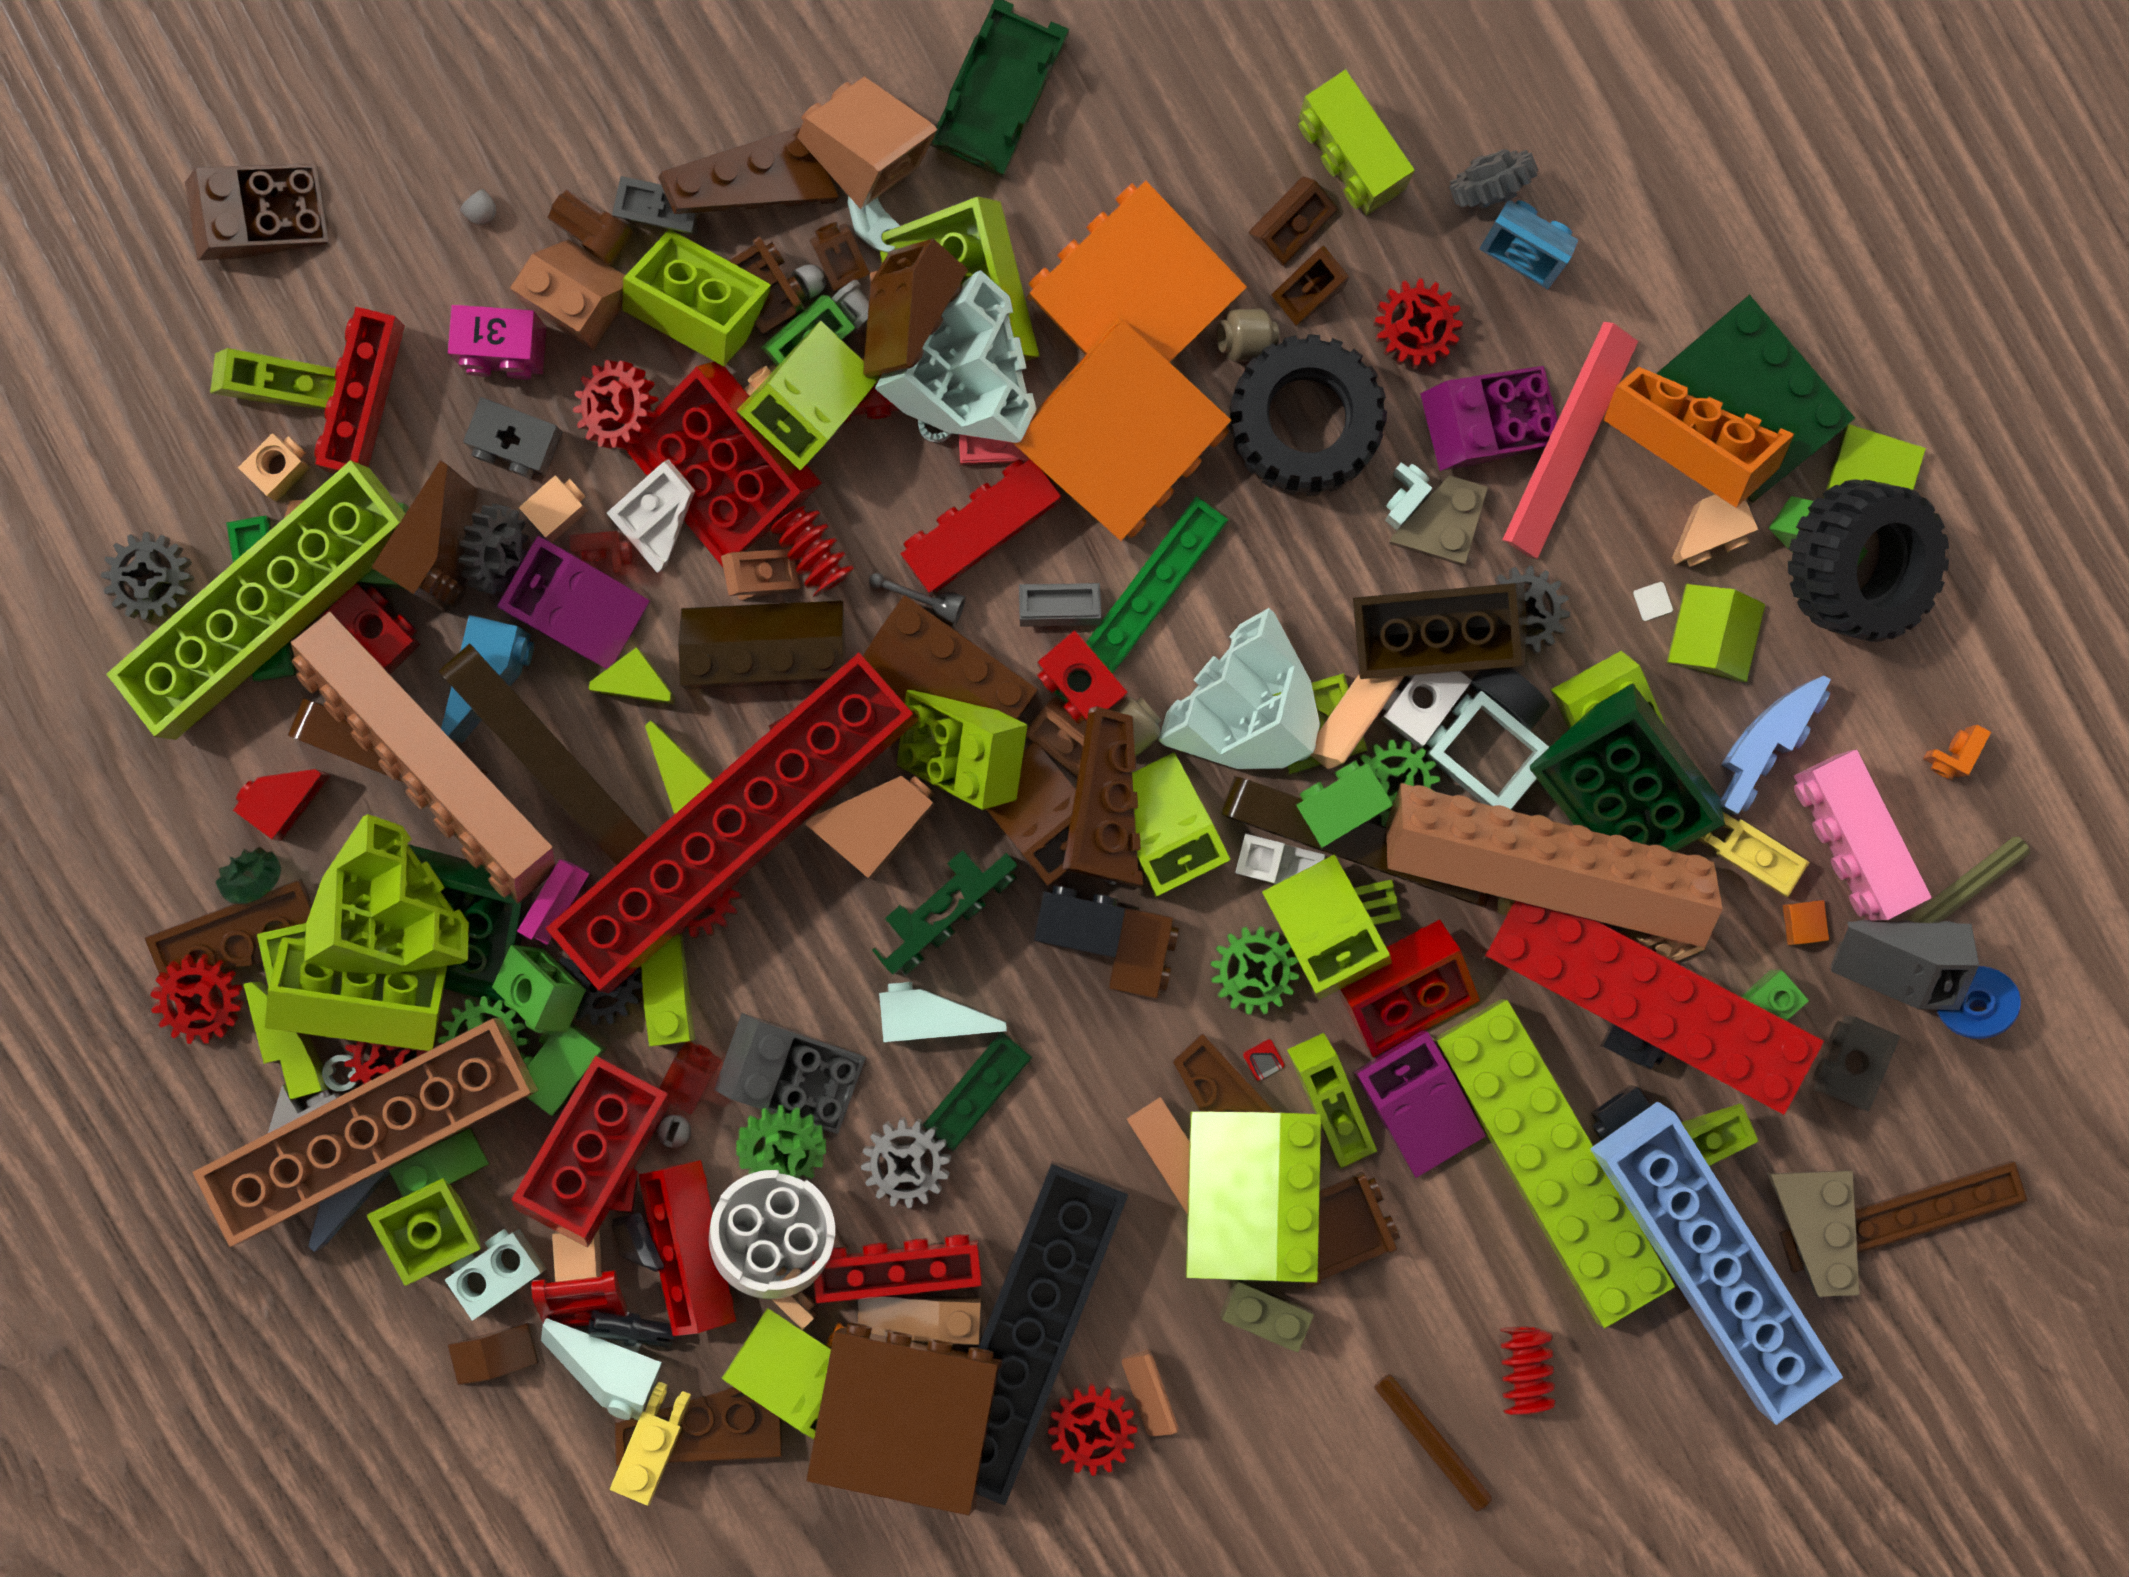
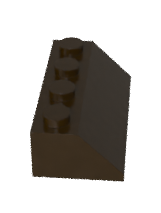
M1524 582L1353 598L1360 679L1524 666L1527 631Z
M843 600L681 608L678 641L680 686L684 689L824 683L846 664Z

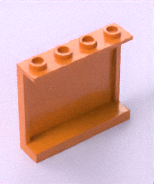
M1145 180L1138 188L1131 183L1115 199L1120 206L1109 216L1102 211L1086 227L1091 234L1080 244L1073 239L1057 255L1062 262L1050 272L1044 267L1028 283L1033 290L1026 298L1030 302L1033 300L1085 355L1111 326L1121 318L1170 362L1247 288Z
M1119 318L1037 408L1022 440L1012 443L1114 536L1122 541L1126 535L1132 538L1143 528L1147 522L1144 516L1154 505L1160 508L1172 496L1174 489L1171 486L1181 475L1187 478L1197 469L1202 462L1198 456L1207 446L1210 445L1214 448L1226 437L1229 432L1226 426L1231 419L1130 325Z

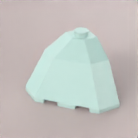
M981 270L975 272L962 284L959 295L952 302L948 303L941 315L943 317L941 326L928 337L922 347L924 354L920 361L910 369L906 368L889 374H882L875 389L903 413L947 433L1014 443L1020 442L1033 418L1036 405L1033 393L1027 394L1022 370L1027 368L1020 338H1014L1009 314L1013 313L1010 296Z
M1268 608L1239 624L1229 636L1232 641L1227 652L1220 660L1213 656L1194 678L1193 681L1198 686L1191 695L1181 701L1177 699L1166 712L1158 740L1164 746L1236 769L1285 768L1298 760L1303 761L1314 752L1320 722L1311 680L1275 613ZM1281 692V694L1278 696L1272 695Z

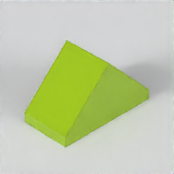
M637 647L591 680L589 684V690L597 694L675 704V695L643 652Z

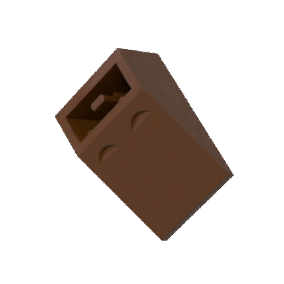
M316 163L195 168L185 181L197 261L239 259L327 244L329 242Z
M934 238L889 251L870 283L863 374L867 378L914 367L924 354L922 347L928 337L941 326L943 322L941 315L948 303L952 302L962 289L961 281L968 269Z
M1035 741L1023 752L1017 800L987 808L986 810L1048 887L1068 871L1063 869L1076 789Z

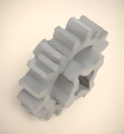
M901 1117L898 1122V1128H894L887 1121L883 1125L884 1136L875 1131L870 1136L876 1146H865L862 1153L871 1157V1160L864 1162L861 1165V1170L872 1172V1175L865 1183L867 1186L877 1184L880 1187L875 1196L878 1199L886 1193L891 1195L890 1206L894 1207L901 1198L905 1199L907 1208H912L915 1197H918L923 1204H926L929 1201L928 1190L939 1194L942 1190V1186L937 1181V1178L948 1179L950 1172L941 1168V1166L951 1161V1155L941 1154L940 1152L947 1142L945 1139L935 1141L932 1138L937 1130L934 1126L928 1129L927 1132L921 1130V1119H917L913 1127H909L906 1118ZM900 1136L916 1138L913 1143L900 1144L892 1139ZM927 1149L930 1150L933 1158L932 1172L925 1165L924 1153ZM880 1153L883 1154L882 1157L887 1160L888 1173L885 1177L880 1168ZM909 1154L914 1158L912 1162L913 1168L908 1167L903 1171L898 1166L901 1162L898 1156L905 1158ZM911 1181L918 1186L911 1189L896 1187L899 1182Z

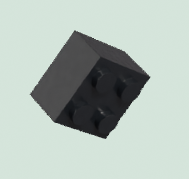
M1054 886L1052 893L1044 892L1034 941L1116 957L1125 908L1117 907V898L1094 894L1092 901L1077 898L1078 890Z

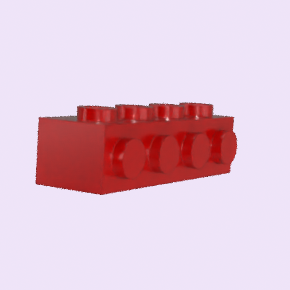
M355 307L353 318H350L345 330L346 345L343 357L339 358L336 365V384L333 396L329 397L326 404V423L323 435H320L317 440L314 453L315 465L326 472L335 474L350 460L369 467L405 325L396 316Z
M1021 458L1016 460L1002 471L1004 478L992 487L988 482L983 484L969 495L972 502L961 510H958L956 506L950 508L936 519L939 526L928 534L921 530L903 543L906 550L900 553L901 557L930 597L1061 503V495L1044 472L1031 459L1025 463Z
M702 1161L676 1164L638 1174L651 1237L664 1265V1269L660 1270L659 1274L673 1336L701 1333L736 1322L733 1298L730 1294L728 1282L719 1273L710 1252L709 1228L713 1212Z
M959 1234L944 1237L945 1244L929 1245L928 1239L923 1238L903 1241L904 1248L888 1250L887 1243L863 1245V1252L847 1254L846 1247L833 1248L823 1272L814 1281L816 1303L982 1286L978 1240L969 1241V1234ZM817 1260L812 1261V1266L816 1263Z

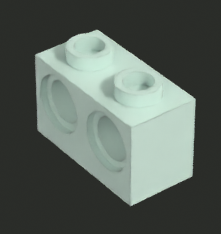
M503 1229L484 1242L488 1248L487 1251L476 1258L473 1254H470L450 1266L454 1273L446 1278L445 1281L472 1321L547 1270L520 1229L512 1232L510 1235L506 1229ZM504 1249H513L519 1254L520 1265L517 1270L507 1269L503 1265L501 1255ZM471 1272L480 1273L485 1278L486 1289L483 1293L478 1294L470 1290L467 1280Z

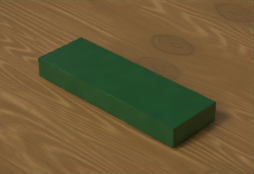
M1001 1031L922 1126L927 1130L933 1126L937 1128L934 1136L939 1140L945 1139L947 1142L946 1146L954 1151L1032 1059V1056Z

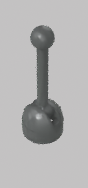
M874 573L869 578V584L874 589L883 587L931 605L933 614L945 624L955 627L960 619L966 597L946 591L933 598L887 581L880 573Z

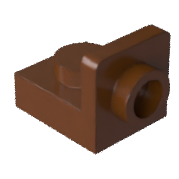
M837 222L824 225L815 231L816 236L809 240L833 291L846 286L853 280H859L870 274L853 234L845 223L839 226Z

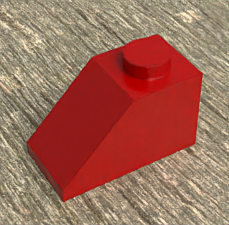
M311 769L257 777L254 782L250 780L240 789L236 796L238 804L233 811L270 839L282 841L330 778V775L325 771Z

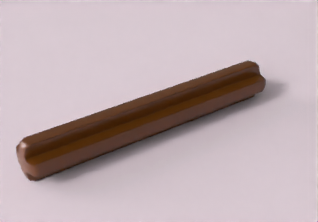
M1390 1374L1382 1377L1374 1386L1378 1394L1470 1506L1477 1512L1484 1509L1492 1501V1496L1395 1378Z

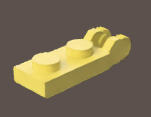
M1724 812L1725 824L1723 827L1730 829L1724 842L1713 836L1711 832L1697 839L1709 848L1716 850L1718 856L1784 897H1789L1810 863L1741 819L1736 820Z
M660 1381L652 1392L646 1411L642 1412L609 1489L647 1506L652 1501L682 1427L680 1424L691 1399V1394L682 1391L676 1398L670 1420L666 1421L657 1417L660 1405L667 1394V1384Z

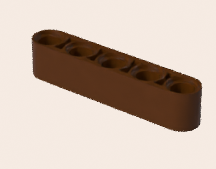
M306 698L302 699L288 736L388 776L378 764V761L381 759L372 748L365 751L351 735L354 729L345 719L338 722L330 715L325 706ZM478 768L485 776L487 775V771Z

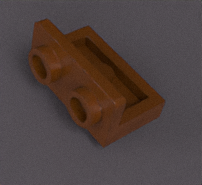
M758 236L753 239V246L730 259L729 262L771 284L769 295L755 322L765 337L804 311L800 300L804 299L806 295L795 277L792 276L786 279L779 268L785 262L773 242L765 245L761 237Z

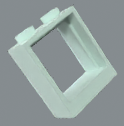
M1482 691L1475 694L1473 698L1466 694L1452 710V713L1457 716L1447 729L1440 725L1426 742L1431 749L1426 753L1425 757L1430 761H1434L1437 767L1482 804L1490 806L1501 805L1511 810L1536 779L1530 770V765L1549 746ZM1480 708L1533 751L1497 796L1444 753Z

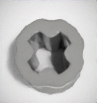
M857 280L849 282L832 297L835 304L855 327L852 330L855 334H859L867 329L869 300L860 290L861 284Z

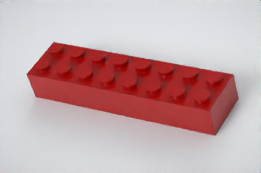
M1514 901L1485 955L1785 1115L1824 1043L1822 1039L1596 920Z

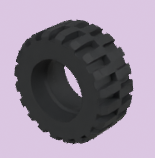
M1308 334L1306 339L1299 340L1296 335L1284 338L1281 344L1275 346L1272 343L1264 348L1261 355L1257 358L1253 357L1245 367L1242 376L1239 377L1230 404L1231 421L1229 422V430L1233 434V446L1237 455H1241L1245 460L1244 466L1251 474L1257 473L1263 478L1262 483L1270 488L1275 485L1284 489L1283 493L1295 495L1296 492H1304L1306 496L1319 495L1321 491L1325 490L1330 492L1337 490L1349 480L1352 481L1361 473L1381 443L1384 435L1383 429L1387 422V410L1384 409V401L1386 399L1383 386H1378L1376 382L1378 374L1372 365L1366 367L1361 361L1363 355L1356 349H1353L1351 352L1341 347L1342 341L1332 338L1330 342L1320 340V335ZM1313 380L1322 383L1332 389L1343 403L1345 409L1344 429L1337 441L1330 447L1314 453L1300 452L1286 446L1274 434L1269 419L1272 399L1283 386L1292 381Z
M1857 479L1848 480L1840 486L1835 485L1823 493L1824 499H1815L1807 508L1810 511L1807 517L1802 516L1796 526L1799 529L1796 539H1791L1789 550L1793 551L1792 561H1788V574L1793 576V581L1790 582L1793 596L1800 598L1797 601L1798 607L1804 615L1809 616L1812 623L1820 628L1871 642H1882L1887 638L1894 639L1905 633V629L1911 630L1922 621L1920 616L1931 611L1935 605L1933 599L1936 593H1941L1945 582L1941 580L1943 572L1948 571L1949 559L1945 557V549H1949L1948 537L1946 534H1942L1941 531L1945 526L1940 515L1934 513L1935 508L1927 498L1921 497L1918 492L1912 489L1866 479L1863 481ZM1877 531L1880 545L1878 563L1868 583L1860 589L1857 580L1858 559L1868 538Z

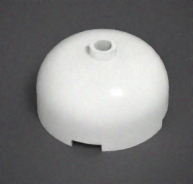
M779 1170L754 1172L730 1185L721 1195L714 1209L709 1228L710 1252L719 1273L737 1290L762 1299L789 1297L810 1286L823 1272L830 1258L835 1238L834 1216L824 1195L808 1180L804 1182L793 1176L780 1174ZM817 1260L816 1263L812 1266V1261ZM783 1267L786 1268L784 1275L776 1276ZM793 1268L802 1269V1272L797 1277L782 1281Z

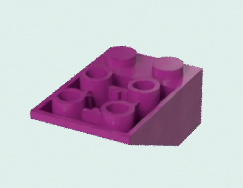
M1544 366L1447 380L1420 393L1439 471L1478 465L1544 449L1558 421Z
M537 536L497 607L608 669L616 663L648 607L650 600L565 550Z
M1420 1031L1352 1072L1415 1178L1486 1137L1449 1066L1427 1031Z

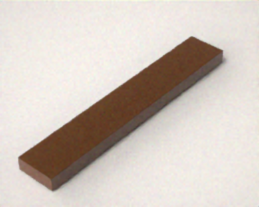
M2005 1162L1856 1208L1857 1253L2028 1201L2016 1162ZM1791 1229L1779 1232L1791 1272L1795 1273L1804 1270Z

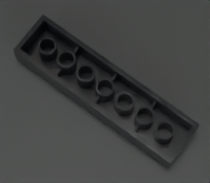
M1054 1161L1050 1163L977 1347L994 1352L993 1358L1003 1360L1002 1367L998 1370L976 1492H978V1495L1004 1506L1007 1503L1129 1195L1128 1191Z

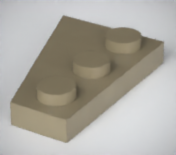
M1853 1171L1767 1173L1782 1206L1781 1210L1785 1221L1791 1229L1797 1245V1252L1814 1295L1818 1297L1859 1295Z

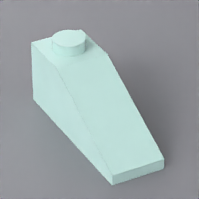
M912 982L888 984V992L879 993L884 1042L1007 1031V1023L1005 1021L923 989L913 990Z
M546 1318L541 1335V1341L592 1397L602 1407L607 1408L610 1414L624 1420H629L630 1418L639 1420L659 1377L662 1362L600 1338L589 1337L587 1333Z

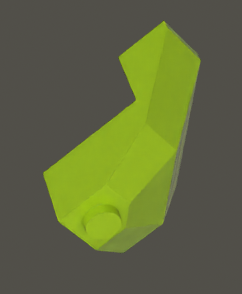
M367 814L362 817L322 877L306 922L304 962L338 972L394 974L461 964L468 961L469 923L460 909L453 911L440 892L445 887L428 862L425 861L421 864L408 843L412 839L404 827Z

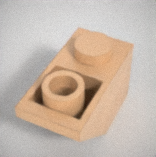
M1715 494L1695 504L1672 557L1675 565L1687 560L1689 567L1711 559L1710 551L1724 545L1726 551L1729 552L1750 543L1747 536L1757 531L1758 527L1747 501H1743L1735 508Z

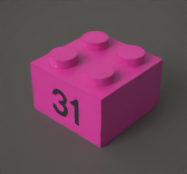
M451 305L448 354L460 367L466 369V374L489 377L491 376V371L507 372V377L531 379V374H543L547 326L534 310Z

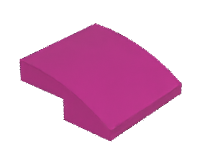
M559 859L517 932L529 939L534 937L547 945L552 936L545 928L571 906L590 872L571 862Z

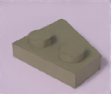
M1449 475L1391 537L1389 544L1464 566L1488 487Z

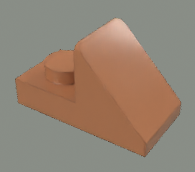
M791 549L731 552L721 556L728 595L738 596L739 600H747L800 589L795 561H790L787 557Z

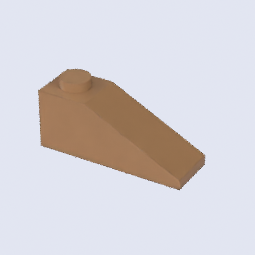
M891 1295L863 1298L858 1301V1324L872 1327V1334L886 1337L888 1331H897L912 1335V1341L928 1342L929 1339H935L952 1344L979 1345L982 1298Z

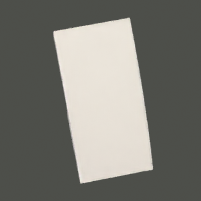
M1245 834L1235 873L1268 883L1278 884L1324 860L1326 855Z

